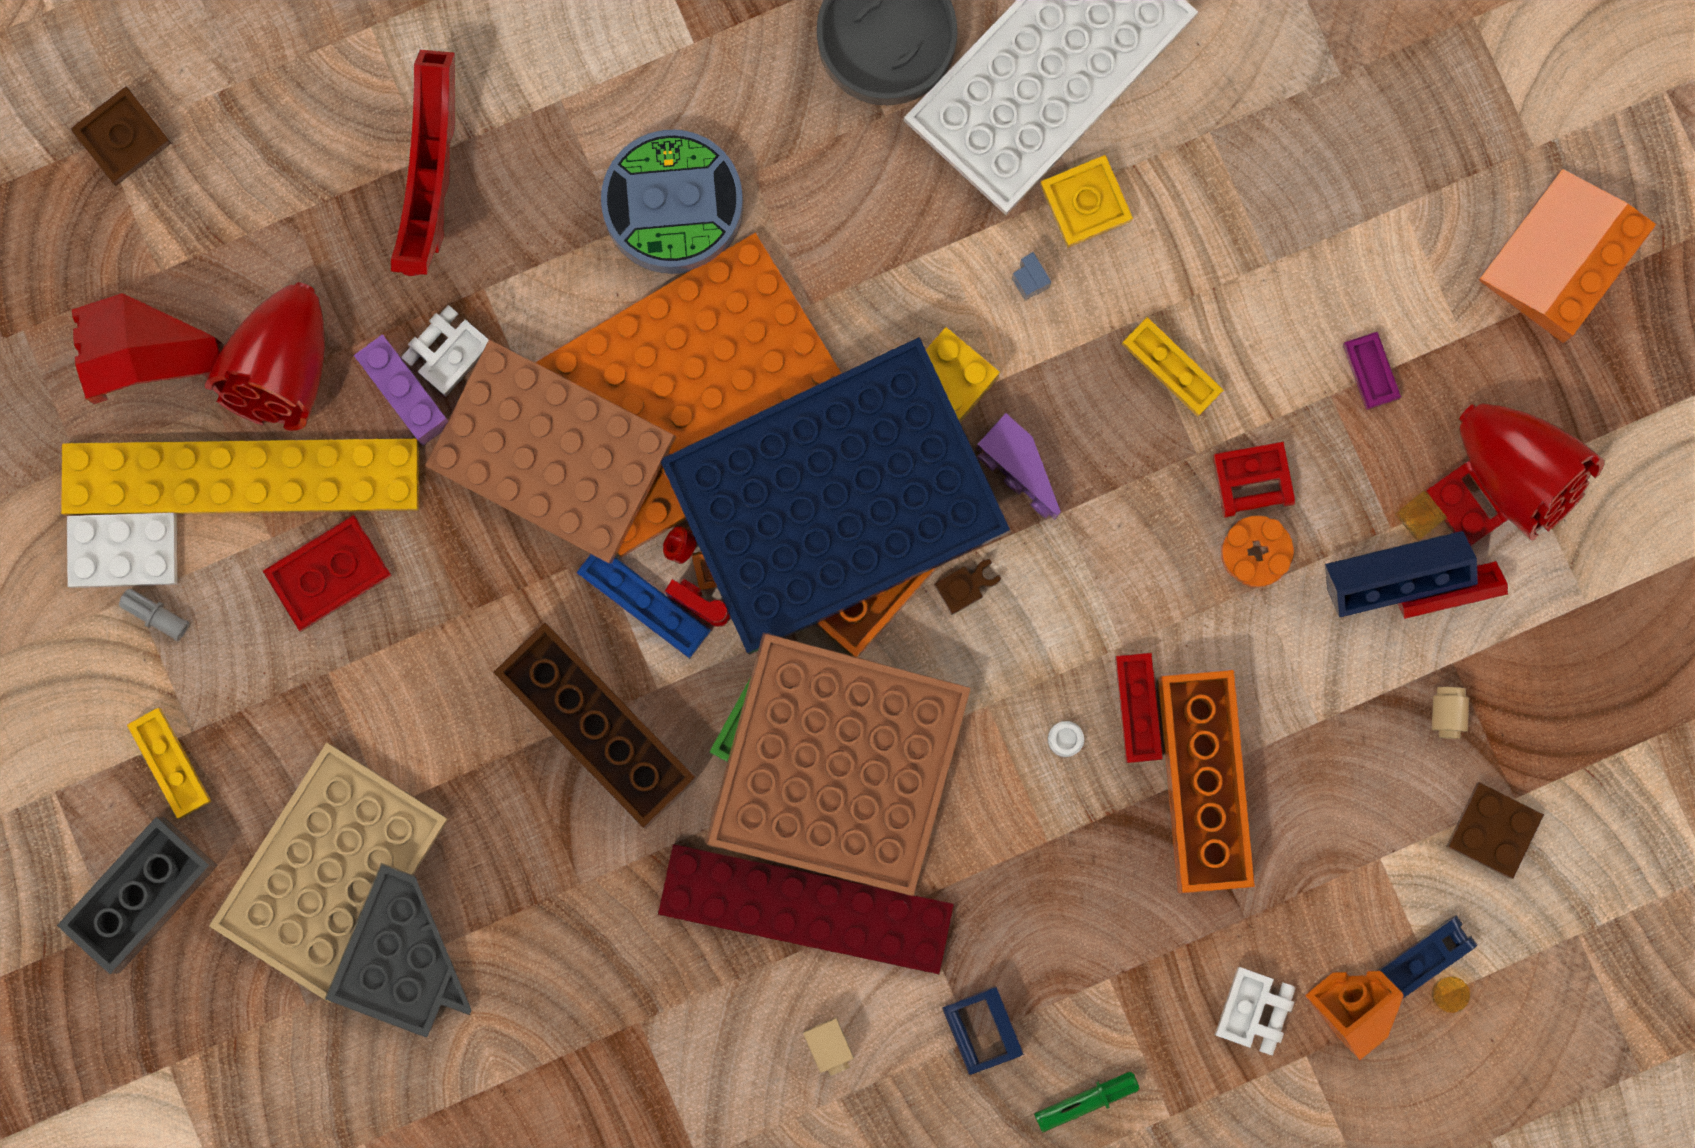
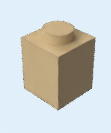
M837 1017L803 1031L820 1073L828 1070L829 1075L832 1076L850 1068L848 1061L854 1059V1056Z

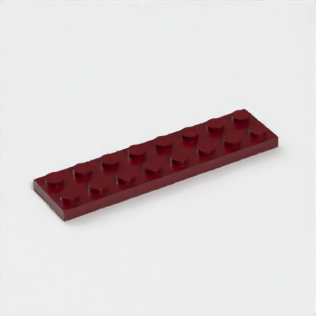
M673 844L658 915L939 975L954 904Z

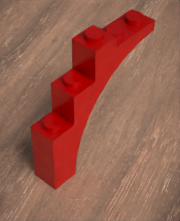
M420 49L414 63L413 118L408 176L400 226L391 256V272L402 273L406 276L427 275L434 253H439L444 239V198L450 184V143L455 131V52Z

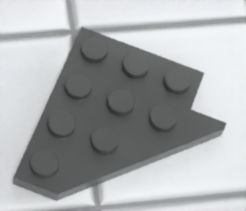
M381 863L325 999L427 1038L441 1005L468 1015L471 1013V1008L416 877Z

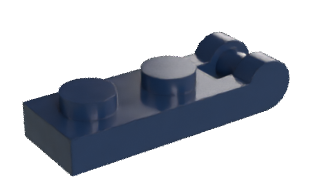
M1455 915L1376 971H1381L1403 993V998H1405L1477 947V943L1472 936L1467 937L1461 928L1463 923ZM1447 936H1450L1456 944L1451 950H1448L1442 942Z

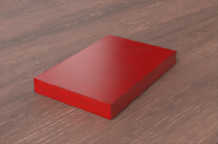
M355 515L263 570V573L300 632L392 577Z

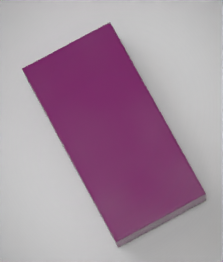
M1378 331L1343 343L1344 351L1366 410L1401 398Z

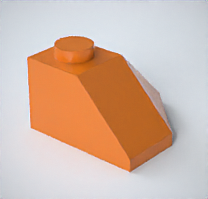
M1367 971L1366 975L1349 976L1347 972L1332 973L1305 995L1337 1037L1359 1060L1388 1038L1404 997L1403 993L1381 971Z

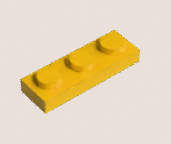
M1148 317L1122 342V345L1197 417L1224 391Z
M158 707L127 724L130 733L177 819H182L212 802L161 708Z

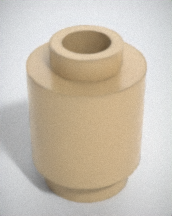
M1437 687V696H1433L1432 730L1439 731V738L1460 739L1461 732H1468L1469 697H1466V688Z

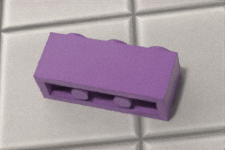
M383 334L354 355L423 446L443 431L445 425L449 422Z

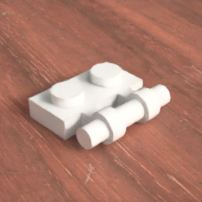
M449 305L439 315L437 313L434 314L429 320L431 324L418 339L414 337L408 343L409 349L401 356L410 366L420 356L427 362L418 373L445 397L478 362L488 342V339L466 319L457 329H454L450 323L458 313ZM443 333L448 339L433 353L428 347Z
M1237 967L1214 1035L1249 1048L1255 1034L1264 1038L1259 1051L1273 1056L1277 1042L1281 1043L1284 1036L1281 1030L1287 1013L1292 1012L1295 1003L1292 1001L1296 987L1282 982L1279 994L1276 996L1269 993L1274 979ZM1265 1003L1274 1006L1267 1027L1259 1024Z

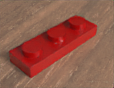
M1497 561L1477 565V585L1398 603L1404 619L1508 595V583Z
M1152 653L1115 656L1126 763L1163 760Z

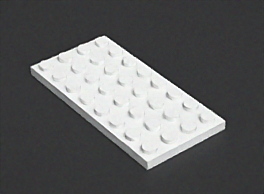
M1016 0L904 117V122L1000 211L1007 215L1197 16L1198 11L1186 0Z

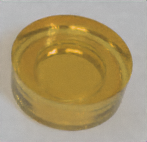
M1446 976L1439 979L1433 986L1432 999L1440 1010L1456 1013L1463 1010L1469 1003L1470 990L1462 979Z

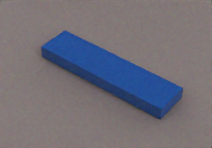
M590 554L576 572L689 659H691L711 632L708 627L617 558L611 564Z

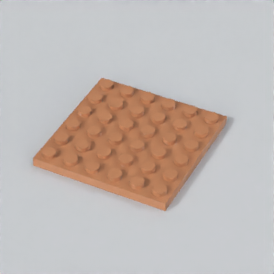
M763 632L705 843L913 896L971 688Z

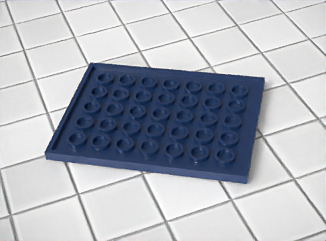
M920 337L664 457L661 462L745 650L749 655L758 651L763 632L783 638L791 636L1011 532Z

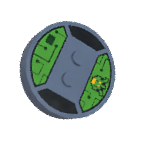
M662 130L646 134L632 141L614 158L604 177L601 191V207L611 239L628 259L654 272L680 274L707 264L730 246L741 224L743 194L737 170L730 158L719 146L709 139L692 132Z

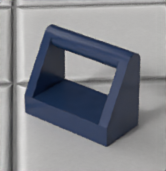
M996 986L942 1007L969 1075L1024 1055ZM985 1000L1006 1052L979 1062L958 1009Z

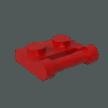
M1284 441L1217 453L1212 456L1224 518L1236 516V512L1282 504L1283 507L1295 505ZM1274 480L1279 482L1280 490L1233 498L1231 488Z
M1469 460L1424 491V494L1453 533L1463 531L1470 546L1509 520L1486 492ZM1467 474H1470L1498 513L1491 519L1461 480Z
M683 578L680 583L672 579L665 589L668 598L711 625L723 627L728 623L729 613L725 604L719 600L706 601L701 597L703 594L701 589Z

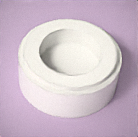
M1070 721L1057 723L1048 734L1050 749L1060 757H1071L1077 754L1084 744V734L1081 728Z

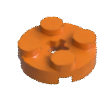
M1249 516L1241 519L1227 532L1221 545V559L1224 568L1237 581L1249 587H1265L1278 581L1289 570L1294 554L1292 539L1288 531L1278 520L1270 519L1266 516ZM1253 542H1259L1261 547H1266L1267 553L1262 555V561H1256L1255 556L1248 555V550L1253 548Z

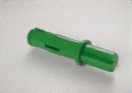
M1127 1072L1102 1084L1097 1081L1095 1082L1097 1086L1035 1112L1034 1115L1042 1133L1106 1106L1108 1109L1110 1108L1109 1104L1138 1092L1140 1089L1135 1075L1132 1072ZM1081 1104L1080 1106H1078V1107H1076V1108H1073V1109H1071V1110H1069V1111H1066V1112L1062 1113L1063 1111H1065V1110H1067V1109H1070V1108H1072V1107H1074V1106H1077V1105Z

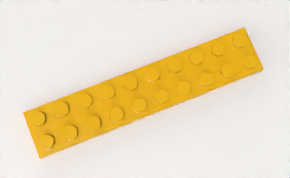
M416 438L62 443L61 514L65 516L145 513L419 511V441Z

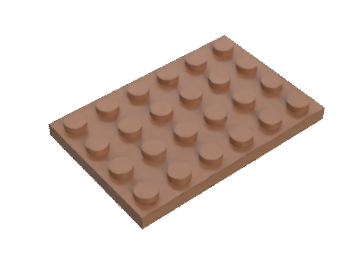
M489 339L448 419L449 422L445 425L425 466L612 564L662 466L663 458L668 455L677 436Z

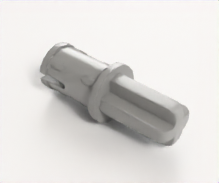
M127 589L120 598L119 606L145 621L146 627L150 628L153 626L172 637L175 641H180L189 627L190 622L164 609L163 603L158 602L156 604L132 589Z

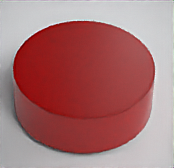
M682 526L672 529L666 536L663 544L665 558L677 564L685 563L692 556L696 547V539L693 532Z

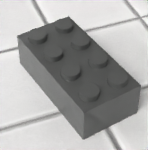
M155 817L57 926L109 974L121 973L218 865L164 817Z

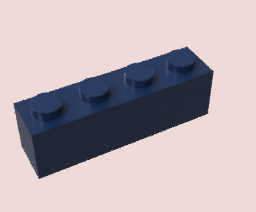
M1463 531L1325 564L1327 591L1339 618L1478 584L1477 558Z

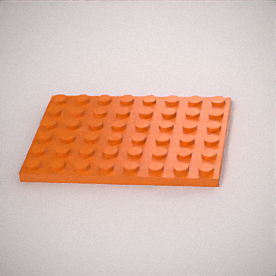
M756 232L726 249L707 264L692 269L535 362L677 436L668 455L842 374ZM661 466L618 551L621 558L686 520L663 466Z

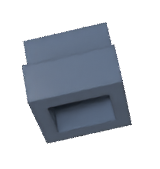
M1034 252L1022 258L1020 261L1021 269L1013 273L1012 280L1026 301L1050 288L1051 280Z

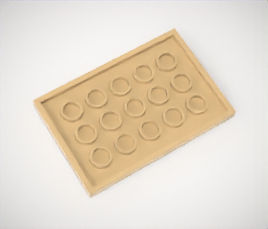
M326 743L209 927L326 1000V993L380 864L384 863L414 875L449 819L336 747Z

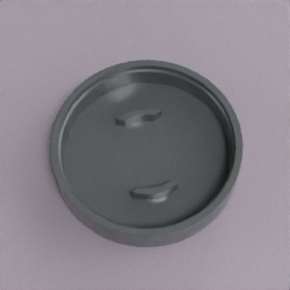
M823 0L817 19V47L821 62L835 84L844 92L860 101L886 106L913 101L928 93L948 71L954 57L957 42V19L951 0Z

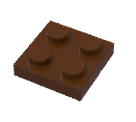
M127 86L70 128L115 186L171 144L170 140Z
M1478 782L1446 847L1509 879H1514L1544 814Z

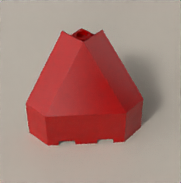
M124 293L72 309V318L78 326L73 329L74 346L79 354L75 356V366L85 399L93 404L108 400L106 395L108 393L136 384L200 375L208 378L220 354L217 344L222 342L216 337Z

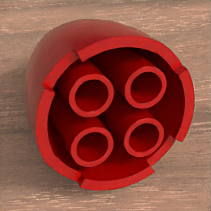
M297 282L295 285H287L272 294L244 319L218 355L205 382V389L214 390L219 395L217 403L230 412L262 426L265 421L284 424L283 428L287 431L300 430L306 426L317 397L325 351L324 320L320 300L315 294V290L301 282Z
M1481 403L1477 407L1472 404L1459 418L1462 422L1459 430L1464 449L1479 481L1503 514L1531 541L1538 537L1536 533L1538 530L1544 527L1549 532L1570 513L1586 495L1584 491L1590 483L1588 481L1590 476L1598 477L1605 465V460L1579 439L1544 419L1520 410Z

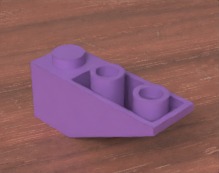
M1005 413L977 444L976 450L980 453L977 458L991 471L995 468L1000 470L1006 476L1004 482L1015 493L1020 495L1023 491L1033 500L1030 504L1031 507L1042 517L1047 518L1050 515L1055 520L1061 511L1034 439Z

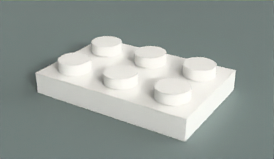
M145 513L67 516L68 587L177 585V514Z

